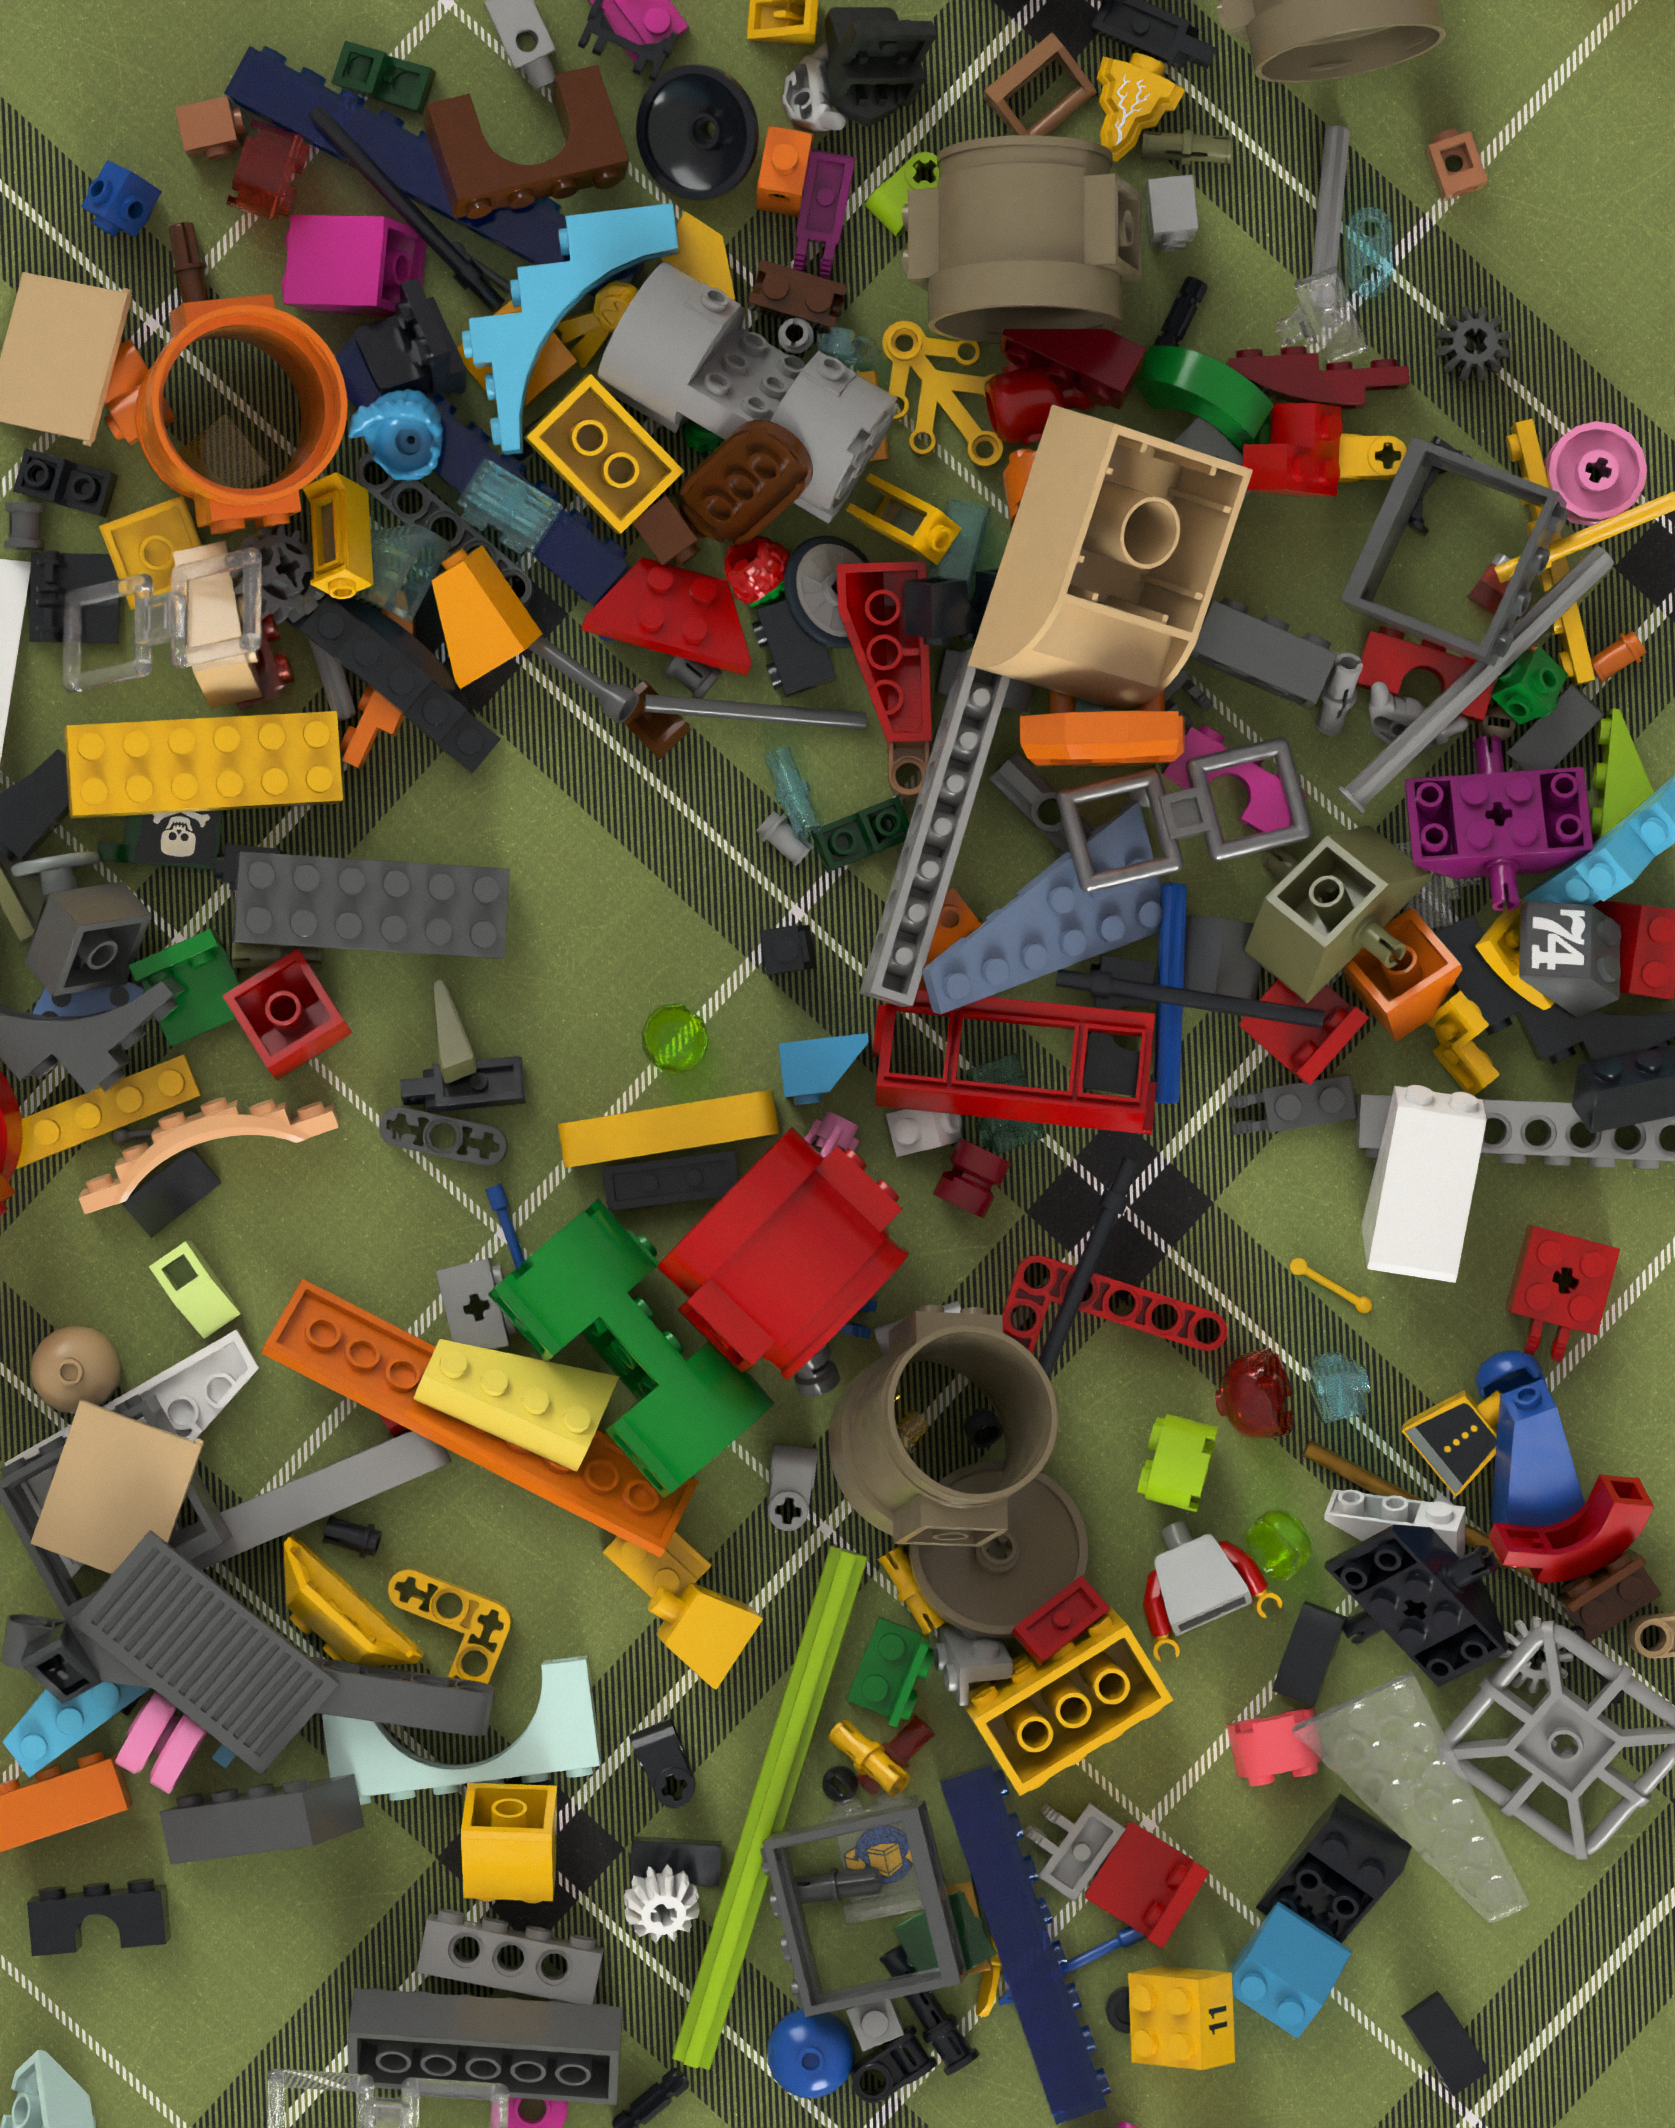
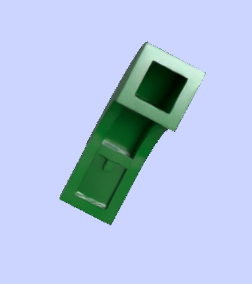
M1150 346L1146 352L1144 367L1134 385L1153 409L1183 410L1203 418L1219 429L1242 455L1243 445L1270 444L1271 417L1269 413L1274 404L1251 381L1224 363L1202 353L1175 346Z

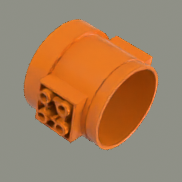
M273 294L182 303L169 312L172 338L164 346L156 361L148 370L137 397L135 412L136 430L146 460L154 472L169 487L179 494L194 500L197 527L210 526L211 534L236 532L238 529L245 528V522L254 521L255 529H261L265 526L267 528H275L278 525L290 523L289 516L301 512L299 490L312 482L327 467L334 457L345 431L348 403L345 381L340 366L328 345L310 326L300 319L275 308ZM214 338L234 339L248 343L271 356L291 380L301 410L299 442L285 470L269 485L253 489H240L217 484L194 471L174 448L168 436L163 417V392L173 363L189 344Z

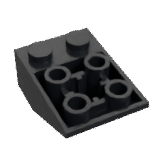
M1339 1794L1312 1826L1257 1903L1256 1908L1267 1916L1278 1901L1342 1944L1401 1875L1412 1844L1345 1796Z

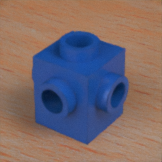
M107 160L99 176L91 183L88 195L81 207L96 216L92 224L104 232L116 237L117 233L122 231L136 238L140 229L148 222L151 210L162 191L134 172Z

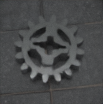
M278 525L271 533L265 526L254 535L250 534L240 543L241 548L233 554L232 559L238 564L230 571V576L241 581L233 589L235 594L245 593L248 597L243 606L246 609L254 604L259 607L258 618L261 620L269 613H272L275 624H281L288 617L293 623L297 622L305 614L311 613L318 606L317 602L326 594V592L310 584V580L314 579L313 555L310 552L312 550V541L304 545L299 542L300 531L295 530L290 536H286L283 525Z

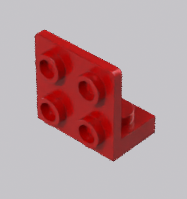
M1277 979L1259 1001L1323 1010L1325 1015L1322 1029L1246 1016L1241 1019L1239 1026L1301 1082L1311 1085L1369 1017L1357 1006L1348 1004L1327 984L1306 1003Z
M1128 1822L1125 1826L1126 1830L1105 1858L1086 1889L1084 1896L1090 1902L1144 1934L1149 1941L1163 1949L1208 1876L1209 1871L1203 1865L1134 1822Z

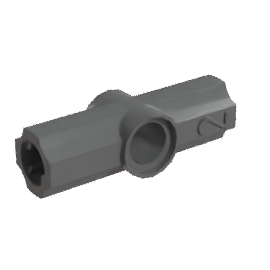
M1015 751L988 780L1029 819L1033 827L1041 831L1063 854L1070 852L1061 816L1055 824L1046 825L1041 822L1037 813L1039 805L1044 800L1050 799L1057 802L1056 797L1058 793ZM1079 814L1085 838L1088 839L1090 837L1089 833L1094 828Z

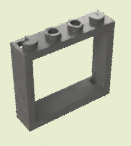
M1413 436L1340 600L1354 612L1494 667L1498 657L1503 658L1511 646L1513 633L1510 631L1517 615L1523 616L1529 606L1532 594L1529 588L1535 575H1541L1546 568L1550 556V551L1547 548L1554 533L1559 534L1566 523L1568 509L1565 507L1567 502L1557 491ZM1433 466L1542 508L1482 645L1373 602Z
M139 1394L115 1406L119 1414L135 1420L144 1417L148 1425L177 1435L156 1395L142 1401ZM60 1436L38 1448L42 1457L27 1464L24 1457L0 1469L4 1478L0 1479V1502L64 1619L72 1621V1618L80 1613L98 1590L82 1598L59 1554L30 1544L39 1517L21 1486V1483L58 1464L65 1445L63 1437ZM196 1468L186 1495L206 1531L174 1548L189 1561L233 1537Z
M925 1800L770 1834L763 1841L764 1848L760 1849L763 1858L761 1866L765 1875H771L774 1892L770 1893L771 1908L775 1918H781L785 1935L781 1936V1948L786 1962L792 1961L796 1979H792V1993L796 1995L798 2005L803 2006L805 2017L958 1985L967 1977L968 1973ZM903 1822L938 1968L823 1992L788 1847Z

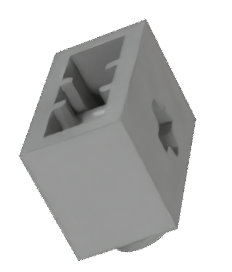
M1193 174L1148 179L1143 192L1149 246L1159 245L1161 252L1186 249V243L1193 242L1199 229Z
M491 1257L436 1271L453 1342L491 1350L512 1344L510 1335L517 1334L516 1327L488 1295L495 1286L504 1280L500 1264L492 1266ZM477 1293L481 1301L488 1300L490 1308L483 1311L484 1318L479 1320L475 1312L468 1313L466 1305L473 1302L472 1295Z

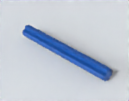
M1163 883L1160 897L1163 918L1159 925L1157 984L1183 988L1187 887L1183 883ZM1157 1003L1154 1082H1157L1155 1102L1175 1104L1178 1103L1180 1098L1183 1007L1164 1003Z

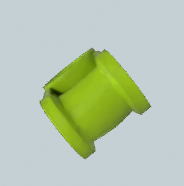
M930 152L915 154L867 199L864 206L895 237L900 236L906 231L902 220L903 206L908 204V190L937 188V181L939 179L937 156ZM922 167L928 171L934 167L935 181L931 184L927 180L917 183L919 181L917 170Z

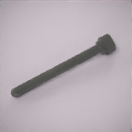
M542 636L528 647V649L598 698L599 705L603 707V714L617 724L626 721L635 710L639 702V695L626 685L618 686L615 683L609 685Z

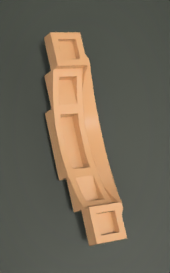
M221 1097L200 1106L202 1112L185 1117L183 1111L167 1115L159 1119L158 1123L160 1126L153 1129L151 1134L154 1142L153 1145L148 1147L147 1143H141L122 1151L123 1158L118 1159L115 1165L118 1178L112 1179L111 1174H105L86 1182L87 1188L83 1189L79 1195L84 1215L127 1201L131 1192L151 1170L184 1149L213 1139L239 1135L272 1136L297 1143L339 1128L340 1118L334 1104L324 1107L322 1101L314 1102L297 1110L298 1116L292 1118L287 1102L276 1105L274 1099H270L249 1107L250 1114L244 1115L238 1099L227 1103L226 1097Z

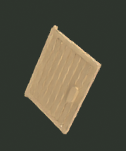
M26 272L22 273L0 357L1 423L83 440V445L91 447L92 442L94 443L123 334L132 299V290L123 288V291L120 292Z
M80 1400L30 1544L110 1574L114 1573L150 1529L169 1544L204 1441L195 1438V1441H191L90 1402Z

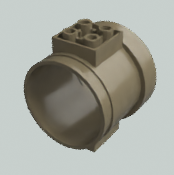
M1221 0L1217 2V14L1222 27L1249 42L1255 75L1269 82H1316L1379 70L1422 55L1438 46L1446 37L1440 0Z
M1013 135L973 139L950 145L939 151L937 154V167L939 169L937 188L908 190V204H905L902 210L903 225L905 230L908 231V249H904L902 255L903 270L908 276V280L928 291L929 329L945 337L989 344H1001L1004 329H1108L1112 332L1119 330L1122 327V283L1142 282V193L1116 173L1110 174V169L1113 165L1112 152L1105 146L1086 140L1043 135Z
M938 1305L917 1307V1311L910 1316L904 1317L902 1322L889 1330V1353L858 1374L846 1387L835 1406L830 1423L828 1444L831 1466L836 1481L847 1501L856 1512L877 1529L893 1536L894 1544L981 1547L1008 1530V1500L1013 1493L1026 1486L1038 1475L1050 1457L1058 1429V1409L1055 1393L1046 1372L1032 1353L1015 1339L1003 1333L1002 1315H988L987 1309L980 1307L963 1308L960 1310V1313L944 1312V1307ZM929 1361L944 1365L961 1373L983 1392L993 1406L1003 1427L1006 1449L1004 1474L993 1493L971 1494L947 1488L931 1479L919 1469L906 1452L896 1427L894 1398L899 1378L908 1363Z

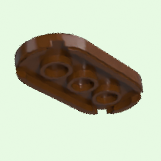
M766 420L745 422L695 467L684 480L680 497L684 495L685 504L682 507L692 525L706 537L720 543L726 539L734 541L732 545L745 544L757 536L800 497L811 482L813 476L812 461L802 442L786 428Z

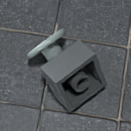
M83 851L34 859L14 864L11 868V873L15 877L39 875L42 894L45 898L25 964L53 996L126 984L131 971L128 965L135 961L152 916L124 882L78 888L76 876H73L72 869L99 862L100 855L96 851Z

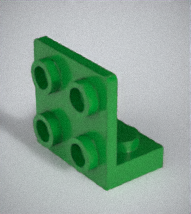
M208 929L128 965L135 981L142 984L145 992L160 981L172 976L185 989L175 998L179 1004L178 1007L159 1021L170 1046L179 1045L236 1019L222 995L240 985V982L216 930Z
M879 1616L846 1701L888 1717V1725L896 1728L900 1718L908 1721L918 1698V1695H916L917 1691L912 1689L917 1676L926 1678L935 1655L933 1653L934 1649L929 1648V1636Z

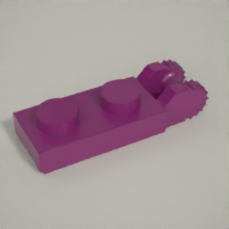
M816 149L811 150L795 239H798L793 269L802 272L806 269L808 241L825 244L824 255L820 260L818 272L820 277L830 279L836 246L839 247L856 157Z

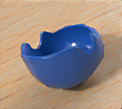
M1506 1350L1495 1353L1480 1365L1475 1378L1478 1394L1484 1400L1496 1390L1504 1394L1543 1379L1547 1387L1538 1361L1528 1353L1521 1352L1520 1350Z

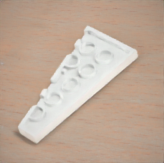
M236 1329L102 1407L118 1413L115 1406L139 1394L142 1401L156 1395L176 1434L195 1441V1438L201 1435L258 1371L260 1365L239 1329ZM144 1417L138 1419V1421L148 1424ZM71 1425L4 1464L7 1466L24 1457L27 1464L42 1457L38 1448L60 1436L66 1442ZM58 1464L21 1483L38 1517H40ZM59 1555L71 1578L85 1565Z

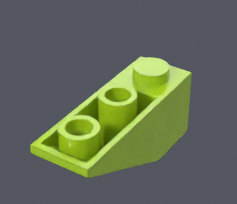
M1615 708L1607 711L1606 718L1599 720L1597 728V744L1604 746L1602 763L1596 762L1593 771V789H1599L1598 807H1591L1589 815L1591 833L1595 834V842L1654 793L1621 711Z

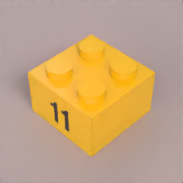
M1157 1966L1128 1973L1131 2063L1206 2070L1235 2062L1232 1972Z

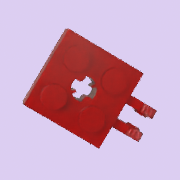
M1527 1224L1505 1310L1531 1318L1523 1352L1530 1355L1535 1354L1540 1344V1335L1544 1321L1558 1325L1550 1348V1359L1553 1361H1562L1571 1329L1598 1335L1620 1253L1619 1248ZM1566 1267L1568 1269V1276L1572 1278V1283L1570 1287H1564L1565 1291L1558 1292L1559 1284L1552 1282L1555 1272L1562 1274L1561 1268Z

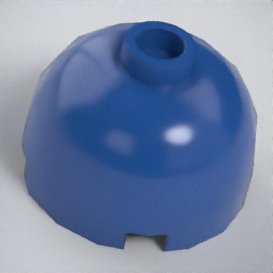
M803 2008L789 2012L774 2027L767 2042V2063L772 2077L785 2091L800 2098H820L835 2092L847 2081L854 2066L855 2043L849 2027L830 2012L805 2017Z

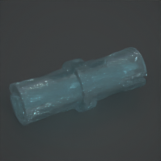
M778 747L775 749L777 756H774L772 751H769L764 756L777 787L775 797L779 804L784 805L794 831V837L797 839L810 836L808 829H811L812 833L815 834L822 827L817 820L808 797L811 791L808 782L801 779L791 747Z

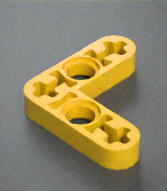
M406 1568L397 1572L388 1585L389 1598L395 1606L464 1634L448 1677L454 1678L457 1675L460 1679L489 1684L511 1628L512 1618L508 1608L496 1600L417 1569ZM409 1577H413L416 1579L415 1587L426 1593L429 1591V1584L437 1586L438 1589L430 1599L429 1611L420 1607L425 1601L424 1598L412 1595L408 1601L401 1598L402 1591L396 1588L397 1582L405 1583ZM455 1593L460 1597L463 1608L458 1616L448 1618L441 1615L437 1607V1602L441 1595ZM491 1610L498 1611V1620L504 1623L502 1629L495 1628L492 1631L488 1640L490 1643H497L495 1651L483 1643L469 1641L471 1634L480 1639L485 1623L479 1620L480 1614L488 1615ZM469 1651H480L486 1656L488 1666L481 1675H470L464 1670L462 1660Z

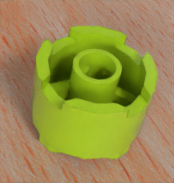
M1167 1413L1165 1418L1157 1416L1147 1448L1156 1451L1154 1460L1146 1459L1137 1492L1145 1494V1499L1197 1512L1201 1499L1194 1498L1193 1496L1199 1498L1201 1496L1216 1443L1207 1440V1438L1215 1440L1219 1427Z

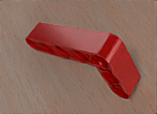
M1030 1255L1021 1260L1016 1268L1001 1314L1003 1333L1022 1344L1032 1355L1049 1303L1051 1301L1061 1305L1066 1294L1067 1284L1072 1279L1076 1266L1042 1255ZM1035 1262L1044 1264L1049 1272L1047 1282L1038 1288L1028 1286L1024 1280L1026 1267ZM1093 1273L1090 1281L1091 1293L1081 1302L1078 1309L1079 1311L1203 1351H1212L1219 1348L1227 1338L1228 1329L1226 1322L1217 1313L1098 1273ZM1119 1290L1128 1291L1134 1301L1131 1311L1124 1315L1114 1314L1109 1307L1111 1295ZM1161 1304L1171 1305L1176 1313L1173 1325L1165 1329L1155 1327L1151 1319L1154 1308ZM1020 1305L1031 1307L1035 1313L1033 1325L1025 1330L1014 1328L1010 1322L1012 1310ZM1203 1318H1212L1218 1326V1334L1215 1339L1207 1343L1198 1341L1194 1334L1196 1323Z

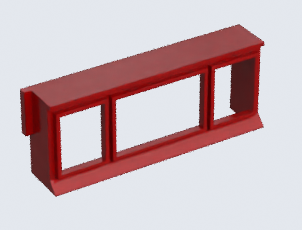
M918 989L913 1006L899 1007L887 1002L886 1005H878L872 1057H879L875 1106L1152 1135L1157 1082H1149L1155 1014L989 996L946 1013L937 1014L932 1011L927 990ZM896 1011L949 1017L943 1078L889 1073ZM963 1018L1075 1030L1068 1091L956 1080ZM1088 1031L1142 1037L1136 1098L1082 1093Z

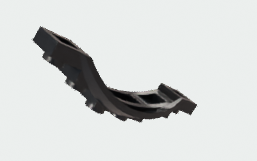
M326 593L317 602L318 606L308 615L305 614L294 623L289 617L284 620L297 632L302 633L365 682L471 774H473L501 738L476 719L473 708L465 693L458 687L454 677L438 658L406 629L376 609L351 597L336 599Z

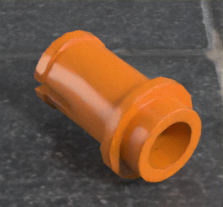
M1633 631L1626 635L1623 632L1620 633L1618 641L1590 658L1594 674L1602 684L1632 662L1640 663V657L1647 653Z

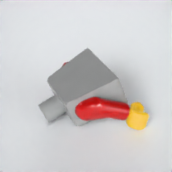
M1184 1521L1173 1523L1161 1531L1169 1551L1154 1558L1156 1569L1147 1576L1143 1599V1609L1150 1634L1155 1637L1153 1641V1654L1156 1660L1161 1662L1158 1649L1162 1644L1169 1643L1173 1645L1177 1658L1180 1654L1177 1636L1251 1603L1253 1609L1263 1618H1267V1616L1262 1611L1261 1604L1266 1598H1273L1276 1606L1281 1609V1598L1272 1590L1266 1589L1268 1583L1255 1560L1243 1550L1228 1541L1217 1542L1212 1534H1206L1193 1540Z

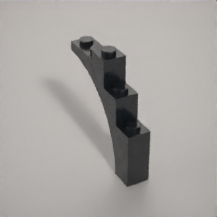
M57 749L33 773L0 792V853L10 861L15 856L26 861L69 814L65 752Z
M1473 915L1434 932L1462 966V971L1452 986L1455 993L1457 994L1459 991H1462L1468 1000L1473 1001L1479 1007L1482 1017L1489 1024L1486 1028L1488 1036L1512 1025L1510 1016L1515 1014L1537 1060L1549 1058L1551 1064H1555L1574 1055L1576 1052L1573 1045L1578 1043L1587 1062H1592L1603 1058L1670 1046L1669 1039L1675 1037V1011L1645 1016L1609 1015L1592 1011L1577 1018L1555 1002L1546 1010H1542L1530 1003L1505 983L1475 947L1484 936V932Z

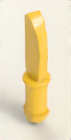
M1005 1917L994 1919L990 1926L992 1930L988 1949L993 1970L983 1972L975 2010L976 2016H988L994 2004L1001 1966L1005 1965L1004 1955L1008 1935L1011 1934V1924Z

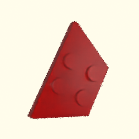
M644 557L585 616L581 627L582 631L747 676L751 667L750 655L728 581L669 564L661 565L658 561Z

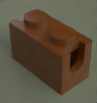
M761 259L756 283L748 300L749 310L785 321L790 318L804 319L810 324L812 329L834 335L847 293V285Z

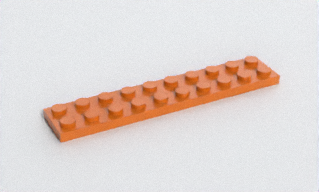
M302 1278L267 1339L261 1354L661 1558L699 1481L690 1478L672 1494L663 1499L613 1439L599 1430H596L589 1449L578 1471L575 1472L414 1400L413 1397L436 1347Z

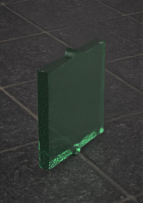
M960 1889L949 1895V1900L968 1972L997 1955V1952L982 1927L984 1920L981 1917H976ZM925 1910L893 1928L908 1955V1965L914 1966L917 1972L938 1968ZM937 1989L930 1990V1991H928V1992H929V1994H931L932 1992L936 1991Z

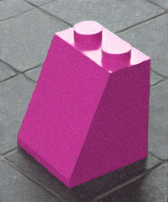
M291 215L290 228L285 238L288 251L286 273L283 275L281 284L284 295L283 304L304 311L387 318L397 315L395 303L400 302V283L417 278L423 290L427 243L410 225L385 216Z

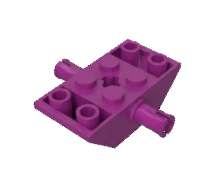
M1486 735L1478 737L1473 741L1478 774L1404 780L1412 860L1415 866L1453 879L1490 877L1492 909L1503 911L1505 893L1507 911L1521 905L1516 875L1545 873L1579 859L1593 850L1584 767L1505 772L1502 739L1496 735H1491V744H1489L1488 752Z

